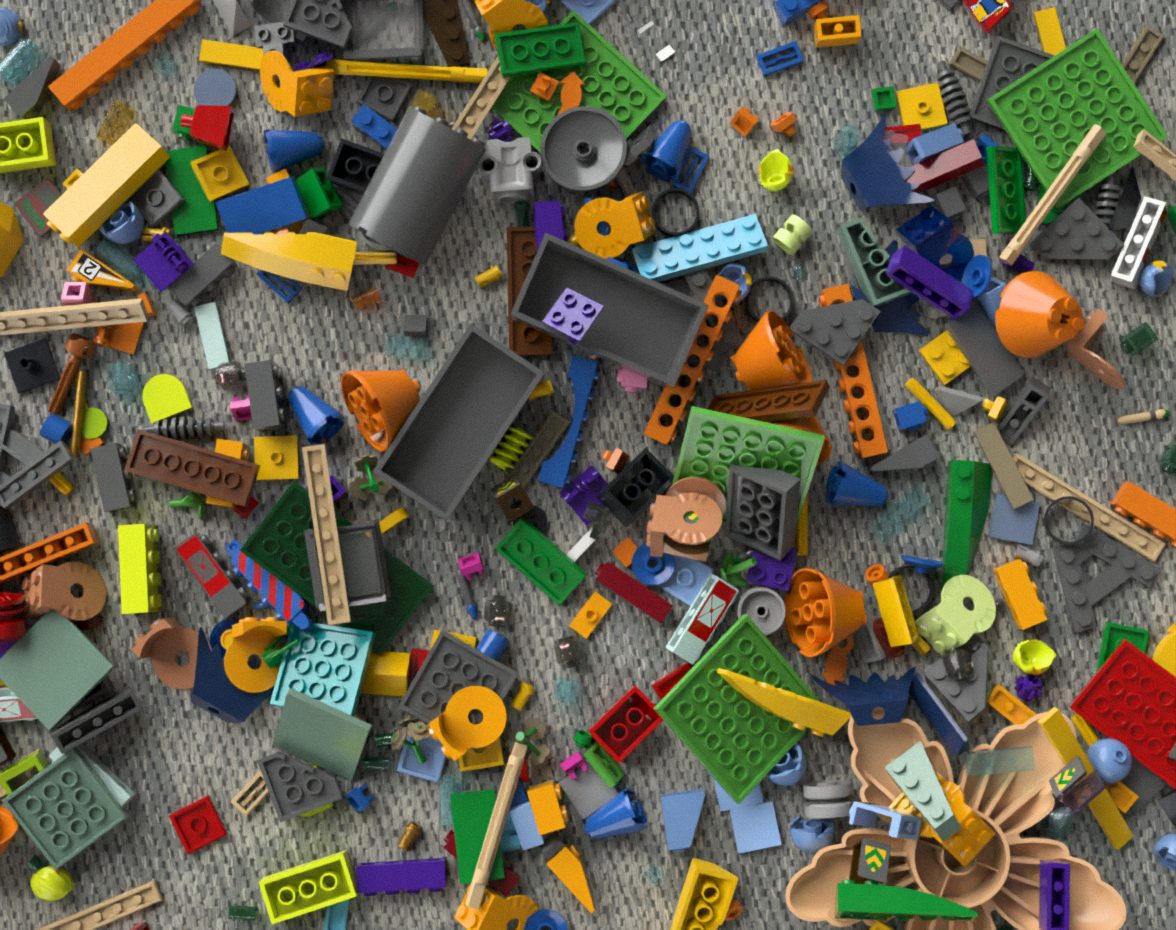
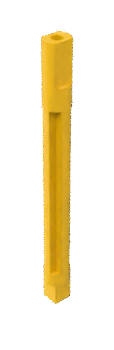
M329 59L326 61V66L328 65L334 70V75H361L480 84L487 74V69L440 67Z

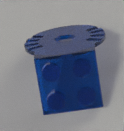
M931 205L923 209L920 214L911 220L905 221L902 226L896 229L900 238L917 254L959 282L963 279L964 271L969 261L974 257L973 245L966 236L956 232L952 221ZM950 254L952 256L951 263L946 267H941L940 259L944 255Z

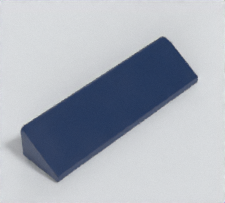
M916 673L911 681L908 693L956 757L970 749L968 738L922 676Z

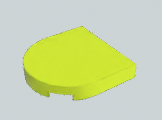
M156 375L146 383L143 389V402L152 424L155 421L165 420L193 408L184 384L172 375Z

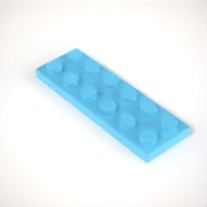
M756 214L632 248L639 274L655 282L768 251V245Z

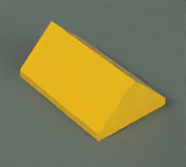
M902 575L872 583L890 647L908 645L918 640L919 634Z
M371 650L361 693L404 697L408 690L411 653L383 651L379 655L374 650Z

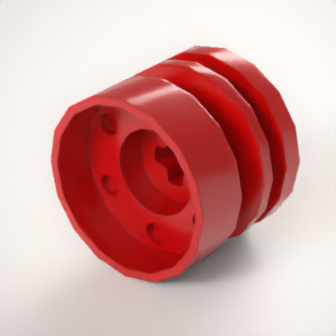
M0 593V639L13 638L27 633L26 618L15 616L16 613L25 610V606L19 604L24 601L23 594Z

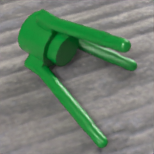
M291 624L287 625V633L291 628ZM285 635L277 636L268 646L263 648L265 652L261 656L270 669L274 666L279 668L283 657L282 654L299 643L298 639H295L280 650L277 647L273 649Z

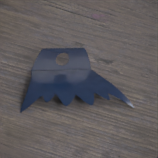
M884 114L866 140L852 153L842 159V179L860 211L873 206L935 201L933 198L912 192L919 185L904 182L915 171L912 167L897 166L904 150L898 149L887 152L892 138L882 141L885 132L886 114Z
M894 240L885 249L890 259L898 246V242ZM851 285L856 300L863 299L867 302L861 289L859 290ZM910 293L875 307L881 312L872 323L874 332H901L928 337L930 332L913 320L921 317V314L908 309L909 306L919 300V297Z
M200 627L191 702L227 723L244 722L265 699L273 694L274 686L259 693L245 692L234 686L226 675L224 657L221 659L219 645L216 644L211 652L203 629ZM248 661V666L255 670L257 661Z
M916 666L909 669L898 680H896L895 675H892L886 682L877 673H873L867 683L854 675H850L849 685L834 680L835 685H832L812 674L810 676L824 690L848 705L852 718L858 726L898 723L906 709L908 692ZM877 707H881L885 711L884 717L879 720L872 717V711Z

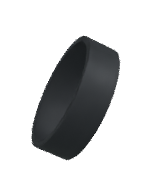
M670 188L660 193L652 206V217L655 226L660 232L671 237L689 233L695 227L699 217V206L695 197L690 192L681 188ZM669 193L684 194L695 205L696 219L684 231H667L658 224L655 218L654 209L657 202Z
M768 276L756 280L751 285V289L760 282L774 281L781 284L787 290L790 297V306L788 312L782 317L784 320L793 307L794 298L791 288L786 282L777 277ZM748 294L745 298L747 312L756 322H759L760 318L750 309Z
M1065 496L1056 499L1049 505L1044 515L1046 532L1054 541L1060 544H1078L1084 541L1093 529V512L1086 502L1077 497ZM1075 500L1083 504L1089 511L1091 526L1087 534L1081 539L1063 541L1056 538L1050 532L1047 525V515L1050 508L1059 501Z
M901 566V567H898V568H896L895 570H893V571L889 574L888 578L893 577L895 573H897L898 571H900V570H902V569H905V568H912V569H914L915 567H914V566ZM922 573L929 583L928 599L920 608L912 610V613L924 610L933 598L934 585L928 573Z

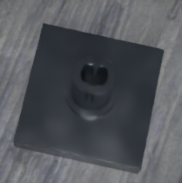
M45 338L4 353L19 394L60 380L48 341Z

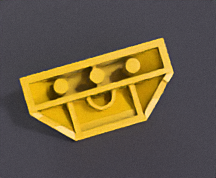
M0 202V277H3L21 247L24 238L14 209Z

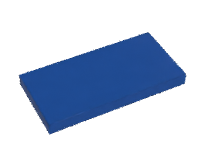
M294 176L216 202L227 233H253L258 235L309 217Z

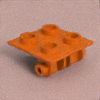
M144 322L98 326L93 342L134 355Z

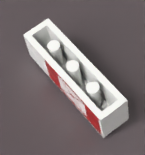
M1144 197L1112 271L1111 277L1114 283L1135 289L1141 271H1143L1168 213L1166 202Z

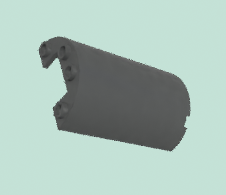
M415 106L414 109L408 107L348 224L394 251L426 265L486 149L484 148V142L476 138L470 140L467 138L469 133L458 127L454 131L447 127L449 122L438 116L434 120L426 115V110Z

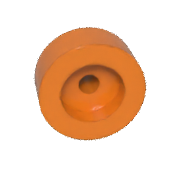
M826 0L810 8L807 13L811 20L817 17L819 19L828 18L825 12L830 7Z
M874 564L866 570L864 577L873 586L872 583L887 579L888 572L883 565Z
M731 900L725 918L726 921L737 918L743 912V907L739 900Z

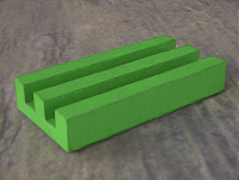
M597 741L583 753V756L609 788L615 786L625 776V773Z

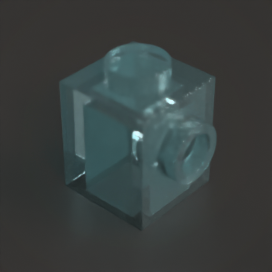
M107 363V389L114 391L115 395H128V391H134V386L138 384L137 373H134V365L130 363Z

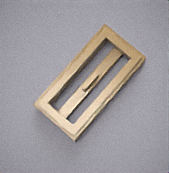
M261 770L231 800V803L246 817L269 793L267 788L247 810L244 808L266 784L263 778L261 783L241 804L237 802L260 776L263 778Z

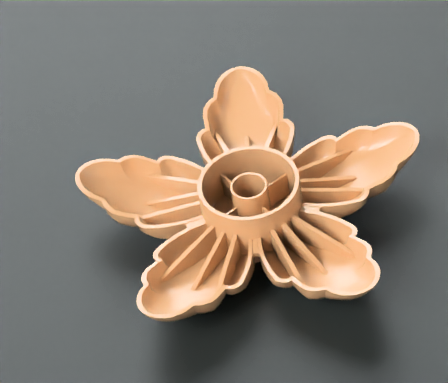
M877 707L872 711V717L876 720L882 719L885 715V711L881 707ZM1048 712L1037 714L1022 725L1014 724L1003 728L990 745H978L967 757L960 772L957 786L963 791L965 804L996 834L966 867L934 837L926 838L919 836L918 840L902 839L888 836L890 830L852 829L843 835L841 844L821 848L814 855L812 863L802 868L792 877L785 894L786 903L790 911L802 920L810 922L826 920L831 925L837 927H846L862 921L857 919H835V898L837 884L842 883V880H849L853 846L862 838L891 845L886 883H878V885L902 887L929 893L976 911L978 916L974 921H943L942 916H937V920L922 921L919 919V916H914V919H909V921L905 922L904 930H996L990 915L993 910H996L1018 930H1041L1039 928L1040 860H1062L1070 864L1069 930H1119L1123 926L1127 914L1126 905L1120 894L1112 886L1101 881L1099 872L1092 864L1069 856L1068 847L1064 843L1041 837L1019 836L1020 832L1042 820L1054 808L1055 800L1052 796L1054 792L1049 780L1064 767V764L1038 723ZM1062 714L1075 738H1077L1073 722ZM851 715L848 723V735L854 748L851 755V766L855 775L863 784L860 789L862 802L876 803L889 807L902 792L892 781L884 767L919 741H921L936 772L945 781L954 783L951 766L944 747L937 741L928 742L922 728L916 722L901 718L898 723L858 726ZM877 814L879 818L891 825V821L883 814ZM891 916V918H887V921L891 920V919L894 918L895 916ZM877 920L863 921L867 926L872 927Z

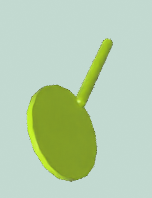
M77 373V375H76V377H75L76 385H77L78 373ZM84 398L81 436L87 439H95L102 436L108 426L107 417L100 409L88 408Z

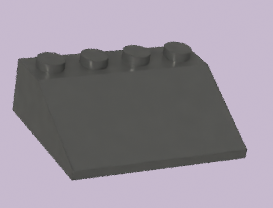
M731 465L728 478L725 535L781 561L795 545L801 479L782 470Z

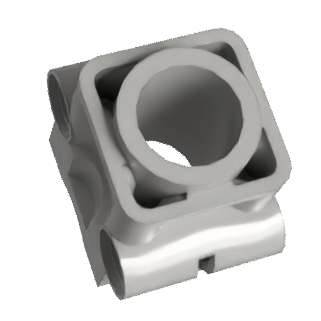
M530 137L517 138L511 142H504L499 139L487 140V155L482 156L478 163L482 179L490 183L492 200H496L498 203L511 204L526 202L530 198L535 197L534 180L541 177L543 169L541 157L536 152H532ZM536 165L535 168H529L528 166ZM487 168H493L491 171H486Z

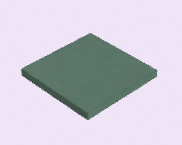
M51 609L0 659V679L49 731H52L116 666L71 620L61 616L55 609Z
M290 688L285 698L273 746L352 781L372 725Z
M76 747L66 752L2 800L55 870L62 867L129 816Z

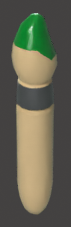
M1159 409L1154 412L1126 415L1120 417L1118 423L1129 424L1163 419L1169 416L1171 412Z

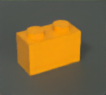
M859 15L816 19L813 26L815 48L858 44L861 38Z

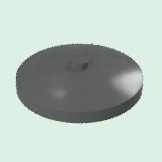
M579 106L560 113L549 123L542 136L540 153L546 172L556 184L572 192L588 193L606 187L618 177L626 162L627 142L621 125L612 115L596 107Z

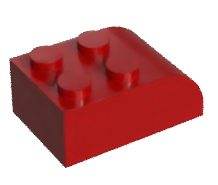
M634 685L588 729V732L620 763L663 719L653 709L655 705Z

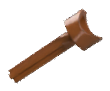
M72 333L64 348L71 355L47 411L56 415H60L82 360L86 358L93 359L97 349L95 343L89 342L87 337Z

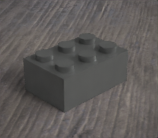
M272 360L245 363L253 429L265 432L287 428L286 423H289L288 410H284L283 404L286 401L285 389H281L280 380H283L282 368H278V364Z

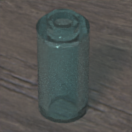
M21 38L0 61V76L11 85L38 54L36 51L38 46L29 38L26 40Z
M852 125L844 126L840 130L833 143V149L837 155L846 157L854 151L860 140L859 130Z
M104 239L96 248L94 256L128 280H137L142 275L143 271L134 262V257L110 240Z
M455 774L442 775V779L438 780L441 825H453L450 794L461 793L460 778H456Z

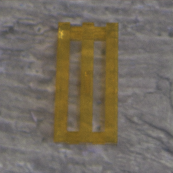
M115 99L96 138L110 145L115 144L124 134L135 109ZM118 107H121V110L117 118L114 120L107 137H105L104 134L115 112L117 111ZM128 110L113 140H111L125 111Z

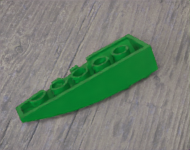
M965 460L948 461L943 562L945 565L942 569V589L945 583L952 577L969 575L990 507L991 466L989 463Z
M842 880V883H838L836 886L835 919L887 921V918L896 916L900 921H909V919H914V916H919V919L922 921L937 920V916H942L943 921H974L978 917L976 911L953 901L908 888L878 885V882L874 881L855 884L854 880Z

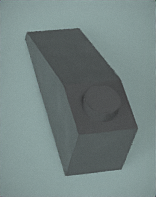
M52 56L47 58L4 98L23 120L37 118L40 114L39 111L45 104L50 91L48 86L53 83L60 65Z
M1033 376L1020 391L997 427L1003 441L1012 446L1050 396V387Z
M926 434L871 466L868 470L869 472L919 469L922 467L927 470L937 464L935 460L940 455Z

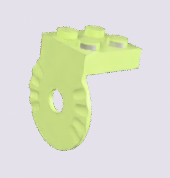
M969 575L954 576L945 583L942 589L941 603L921 615L915 621L917 631L943 657L966 643L973 634L982 633L991 627L995 620V601L988 588L978 579ZM965 597L973 601V611L967 610L964 607L963 599Z

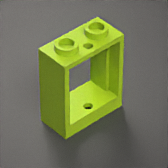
M41 750L0 771V784L7 795L16 790L11 778L36 766L39 772L49 766Z

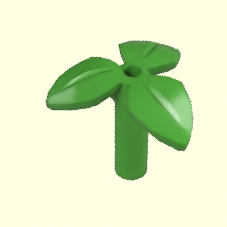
M194 492L188 494L185 498L170 500L169 505L171 508L186 506L198 508L199 520H202L207 504L203 502L206 495Z
M733 551L727 552L722 561L723 567L720 568L722 577L726 582H729L730 579L732 585L738 587L746 586L748 583L738 573L756 566V559L752 557L734 565Z

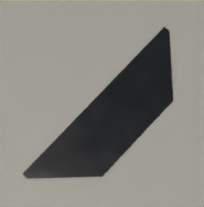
M1133 166L1108 227L1109 231L1130 228L1140 202L1141 195Z

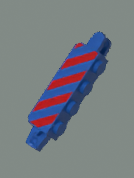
M233 539L225 549L232 558L231 562L235 566L233 570L241 578L246 577L249 581L247 583L248 587L253 592H259L263 596L262 602L268 608L273 607L278 612L276 617H279L280 621H286L291 625L295 624L298 628L307 632L312 630L314 623L306 614L309 611V603L239 551L243 544Z

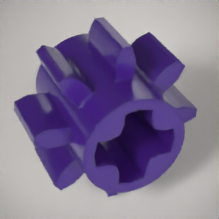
M496 119L489 124L491 130L487 133L491 140L512 141L510 136L514 132L506 120L500 123Z
M1026 674L1024 678L1020 675L1015 682L1014 690H1017V696L1024 701H1031L1032 698L1038 700L1042 694L1043 686L1037 676Z

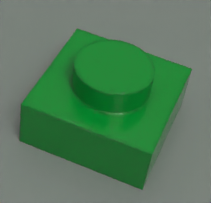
M893 86L871 90L874 112L891 110L897 107Z

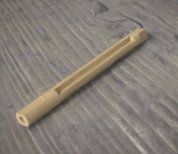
M1093 125L1023 226L999 256L1005 264L1013 265L1037 228L1104 138L1106 132L1101 126Z
M515 742L512 753L509 756L465 905L468 907L480 909L524 763L527 745Z

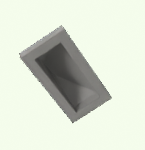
M213 0L232 36L251 27L237 0Z
M939 386L935 390L945 410L952 417L982 400L980 396Z
M867 617L866 624L854 632L864 663L884 659L888 642L886 629L873 618Z

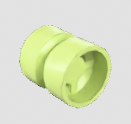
M792 214L784 223L785 228H780L772 239L782 250L793 256L801 247L800 242H805L813 231L806 222Z

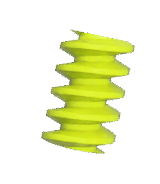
M517 426L515 428H508L511 435L504 434L503 438L506 442L500 441L498 444L501 450L495 448L493 452L496 454V457H489L493 464L507 473V468H515L511 461L519 462L516 453L524 454L520 447H529L525 440L534 439Z

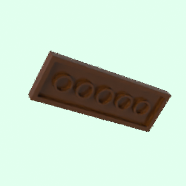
M507 227L509 349L519 356H552L551 336L524 324L520 325L511 321L512 316H510L537 254L535 227Z
M827 380L715 395L707 409L762 422L791 420L802 417L809 418L816 415L830 386Z
M138 429L124 471L248 507L260 465Z

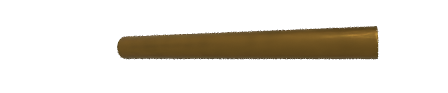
M78 371L70 448L74 458H79L87 372Z

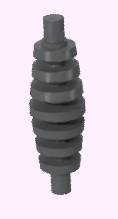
M940 61L937 63L940 71L937 75V80L941 81L939 89L942 90L940 94L944 98L942 100L943 105L947 106L945 108L946 111L951 113L949 115L951 120H956L953 123L962 130L964 137L971 134L969 123L972 120L971 116H967L970 111L967 107V99H965L966 94L962 91L961 84H957L959 80L954 76L953 69H948L946 62Z
M1114 173L1107 176L1106 183L1100 186V190L1105 192L1099 193L1098 198L1104 199V201L1097 202L1096 207L1103 208V210H1095L1094 212L1096 216L1102 217L1100 220L1107 227H1109L1112 220L1111 217H1113L1115 212L1112 209H1116L1118 204L1112 201L1119 199V195L1113 193L1114 191H1119V186L1114 183Z
M185 416L180 417V420L172 418L171 423L169 419L163 420V424L161 421H155L153 426H144L143 431L170 439L172 435L173 440H179L180 437L182 440H188V433L190 439H196L197 432L199 438L205 437L206 432L208 436H213L215 431H224L225 423L214 422L212 418H207L205 423L204 418L198 417L196 423L195 417L187 419Z

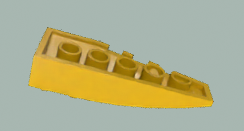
M286 232V234L274 235V233H264V235L224 233L221 254L276 275L348 291L357 241L315 232H307V234Z
M721 668L717 670L721 677L747 699L764 710L784 720L793 722L792 727L803 731H805L806 727L810 728L811 734L823 737L825 733L833 736L851 717L850 712L775 688V686L757 682L755 679Z
M692 858L670 930H717L726 918L738 877L714 863Z

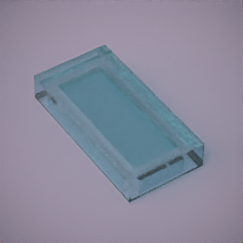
M386 333L385 355L429 357L430 336H404V334Z

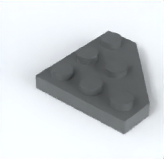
M292 0L283 22L285 28L345 49L352 32V27L339 0Z
M1079 198L1029 243L1044 259H1109L1124 245Z
M863 299L803 310L789 330L843 366L881 311Z
M973 634L966 643L941 657L924 672L927 679L968 724L985 710L988 646L977 634Z
M276 752L257 760L280 822L343 798L336 776L282 752Z

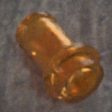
M369 288V291L352 297L356 309L359 310L372 303L378 304L381 297L377 288Z

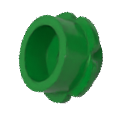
M577 730L576 735L573 736V740L576 742L575 745L580 748L586 749L594 744L592 742L593 736L589 732Z

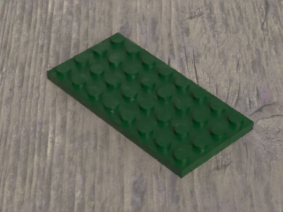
M294 480L239 551L316 607L304 530H314L309 492ZM335 511L337 527L354 525ZM366 533L339 536L347 595L379 590L371 537ZM385 548L384 554L391 597H387L385 602L349 607L351 622L339 624L344 628L375 633L372 649L379 655L382 654L434 587L432 583Z

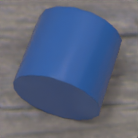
M51 414L43 423L40 436L54 444H57L59 441L67 443L72 434L73 424L55 414Z
M487 629L477 650L496 661H500L510 641L495 631Z

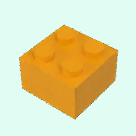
M554 780L528 787L527 793L539 835L565 828L566 821H569V815L566 805L561 806L560 803L563 796L560 785H555Z

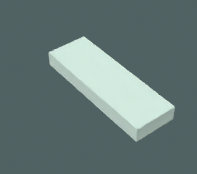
M212 302L194 307L208 369L212 370L231 365L217 303Z

